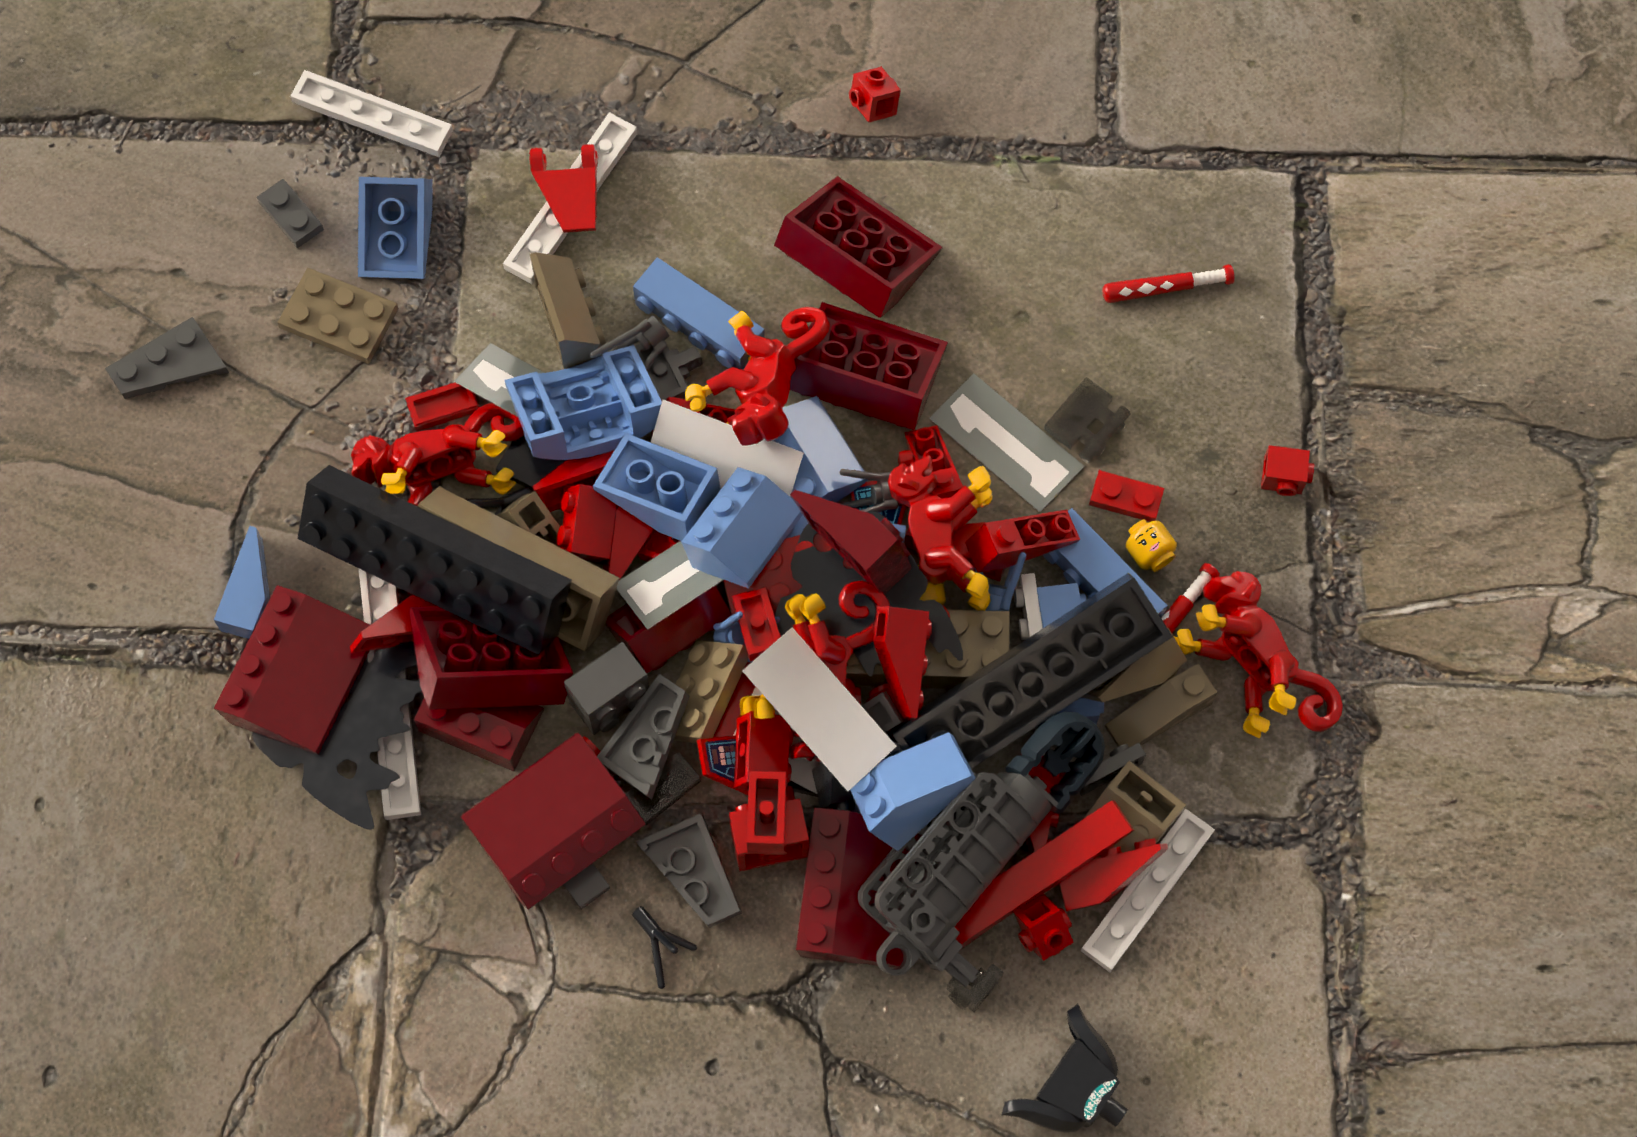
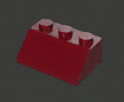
M713 586L648 630L627 603L608 616L606 627L619 644L621 642L625 644L647 674L664 666L667 660L679 651L690 648L696 639L708 631H713L714 624L723 622L732 614L716 586Z
M424 698L414 718V722L419 732L514 772L541 718L544 708L536 705L429 710Z

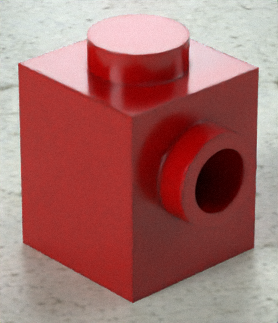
M1269 445L1263 461L1261 489L1276 491L1277 494L1282 496L1302 494L1306 483H1312L1314 475V463H1309L1310 451Z

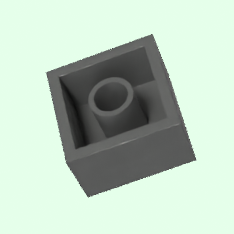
M623 642L564 681L571 706L593 735L599 731L607 732L615 727L619 722V717L629 710L632 711L649 688L646 672Z

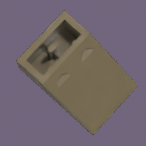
M1128 761L1084 818L1111 800H1115L1134 829L1132 833L1110 847L1120 846L1123 853L1135 850V842L1155 838L1156 844H1158L1178 820L1186 804L1131 761Z

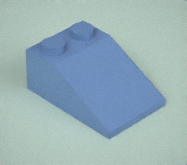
M359 177L358 277L425 279L432 219L433 179Z
M627 433L621 439L593 485V489L642 522L656 531L680 541L684 539L721 490L716 467Z
M948 732L883 759L850 790L869 832L899 851L959 793L966 789L975 779V776L955 737Z

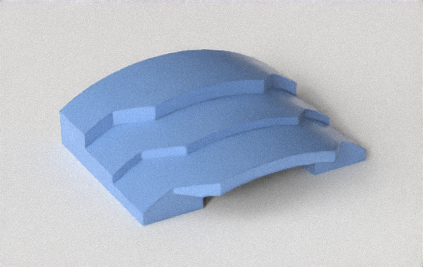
M634 345L606 352L602 356L571 368L547 373H538L536 371L504 380L532 455L542 459H580L613 451L617 448L625 433L641 438L654 430L662 404Z

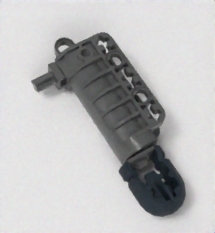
M1063 712L1050 717L1021 748V755L1015 756L1006 766L1005 770L1007 773L999 772L995 775L986 772L978 774L973 772L975 779L947 805L938 817L935 816L929 822L930 827L925 826L917 833V835L922 836L918 841L913 837L899 851L893 848L858 891V902L862 909L890 933V936L880 946L876 956L877 964L882 971L890 975H903L920 958L932 969L942 972L945 969L963 987H967L970 982L973 983L979 971L958 953L963 946L955 939L960 934L955 926L1050 811L1061 814L1070 804V796L1078 794L1097 771L1103 760L1105 744L1103 734L1094 722L1076 712ZM1051 746H1057L1054 751L1049 749ZM1044 754L1046 761L1042 766L1053 777H1057L1061 772H1066L1060 782L1054 784L1050 789V794L1045 791L1047 785L1038 776L1032 778L1028 775L1033 767L1039 765ZM1073 757L1077 758L1075 762H1070ZM904 849H906V851H909L907 855L902 853ZM902 859V861L891 873L890 868L892 863L895 860ZM881 876L884 878V882L879 881ZM874 890L877 891L875 903L869 905L871 897L868 892ZM898 948L903 953V962L898 968L891 969L886 963V955L891 949Z

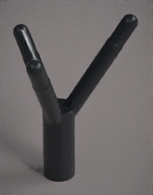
M525 487L500 498H469L465 500L481 508L498 506L499 509L495 513L497 515L518 498L531 493L528 487Z
M640 906L632 913V916L650 937L657 984L660 989H663L665 982L659 941L673 954L678 953V948L673 943L691 951H695L697 946L663 930L647 910Z

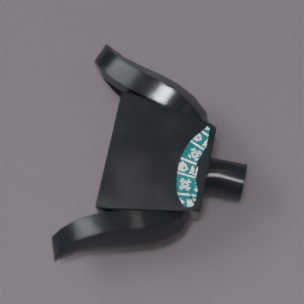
M1079 1004L1067 1011L1069 1029L1075 1041L1066 1051L1034 1100L1014 1099L1004 1102L1001 1116L1018 1117L1041 1127L1063 1133L1076 1132L1082 1127H1089L1098 1115L1115 1127L1123 1119L1128 1109L1111 1097L1120 1083L1116 1077L1118 1066L1115 1056L1104 1039L1086 1019Z

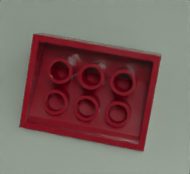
M838 176L784 217L774 244L775 247L784 252L788 257L812 271L813 274L822 278L842 294L847 295L879 318L901 300L942 249V246Z
M822 302L819 309L825 312L830 322L829 331L823 341L817 346L794 359L796 369L791 376L790 390L803 396H817L820 400L831 403L834 406L847 408L868 417L878 418L899 427L915 430L925 408L948 342ZM811 322L809 329H811L815 323Z
M794 490L790 494L808 524L866 582L873 584L879 593L883 592L886 594L912 569L908 560L911 554L903 543L904 540L899 535L900 532L888 519L884 518L880 522L871 513L798 490Z
M277 585L214 709L232 725L318 755L370 652L351 653L350 646L360 632L370 624L306 594Z
M438 606L410 608L409 613L419 681L429 710L561 705L565 703L567 691L564 681L572 677L573 671L558 637L538 655Z
M578 732L460 816L517 899L528 910L645 825V822L626 794Z
M814 808L796 951L801 958L878 966L876 960L877 952L890 936V933L862 909L858 902V891L893 847L869 832L861 813ZM916 834L914 839L918 841L922 836ZM904 849V850L902 851V853H904V854H906V855H907V853L909 852V851H906V849ZM902 859L895 860L892 863L890 868L891 873L902 861ZM882 876L879 879L881 882L885 881ZM870 890L868 892L871 897L869 905L875 903L877 891ZM893 948L886 955V963L889 967L898 968L903 962V953L900 949Z

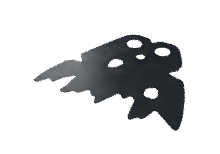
M867 511L873 514L880 522L885 518L878 512ZM809 524L803 529L797 545L802 541H809L813 544V538L817 532ZM812 546L794 552L791 561L792 577L802 585V588L780 599L775 613V617L779 616L781 618L780 622L777 623L780 637L796 624L795 620L790 617L785 609L786 602L796 594H803L805 597L810 594H818L822 598L826 608L818 613L817 616L820 620L825 621L829 635L847 638L866 629L874 621L876 614L875 606L871 599L863 594H857L854 598V603L857 606H867L869 608V615L866 618H852L841 610L838 601L842 588L850 582L865 580L853 568L846 569L843 566L844 559L833 548L827 552H820ZM910 555L908 560L912 569L885 596L891 607L929 611V620L932 624L929 641L939 653L948 649L957 660L961 661L963 660L962 646L943 605L935 600H920V597L927 589L928 580ZM873 642L853 650V653L869 676L873 675L875 665L881 663Z
M414 641L403 642L391 648L379 649L370 663L367 659L365 660L349 692L352 696L347 703L343 704L318 755L278 740H271L255 732L252 734L258 748L277 766L293 768L303 763L302 786L327 808L349 822L368 830L374 829V822L366 794L367 791L387 789L391 782L400 778L397 772L371 761L370 753L379 750V738L407 732L411 729L407 724L403 723L404 714L400 711V708L412 702L415 695L422 691L420 681L395 678L405 668L417 665ZM346 759L357 764L355 776L351 779L343 777L337 771V766Z

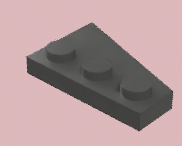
M193 317L105 368L124 399L165 389L166 385L182 381L187 383L198 381L199 377L213 373L217 375L229 373L227 367Z
M659 674L599 753L598 759L606 768L652 800L690 695Z
M698 814L636 841L708 927L715 926L742 914L702 814Z

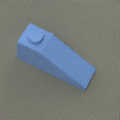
M249 526L214 617V622L220 631L247 639L250 638L270 599L263 539L257 528Z

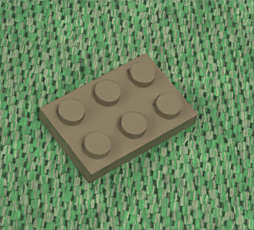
M307 267L277 323L280 329L370 364L399 308L397 303Z
M696 640L682 673L675 685L686 691L690 697L674 740L697 743L699 739L713 738L749 659L744 645Z

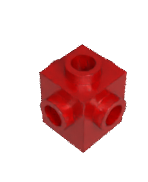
M881 66L853 74L849 98L851 104L870 123L897 115L901 89Z
M1044 894L1013 912L1022 931L1018 933V938L1027 952L1034 951L1043 961L1059 954L1064 948L1074 943L1068 930L1072 927L1068 915L1062 908H1058Z

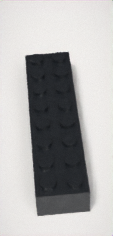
M328 465L307 482L297 539L538 655L559 635L571 579L331 465Z
M1127 573L924 706L918 712L917 718L904 719V722L891 729L892 734L902 750L905 751L949 732L955 737L972 769L1173 636L1136 579Z

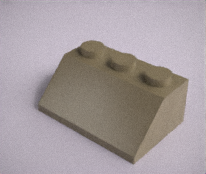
M537 252L529 254L535 284L563 368H571L594 359L590 357V353L606 344L601 326L594 327L591 317L596 316L591 297L584 298L581 288L586 287L581 268L574 269L570 257Z

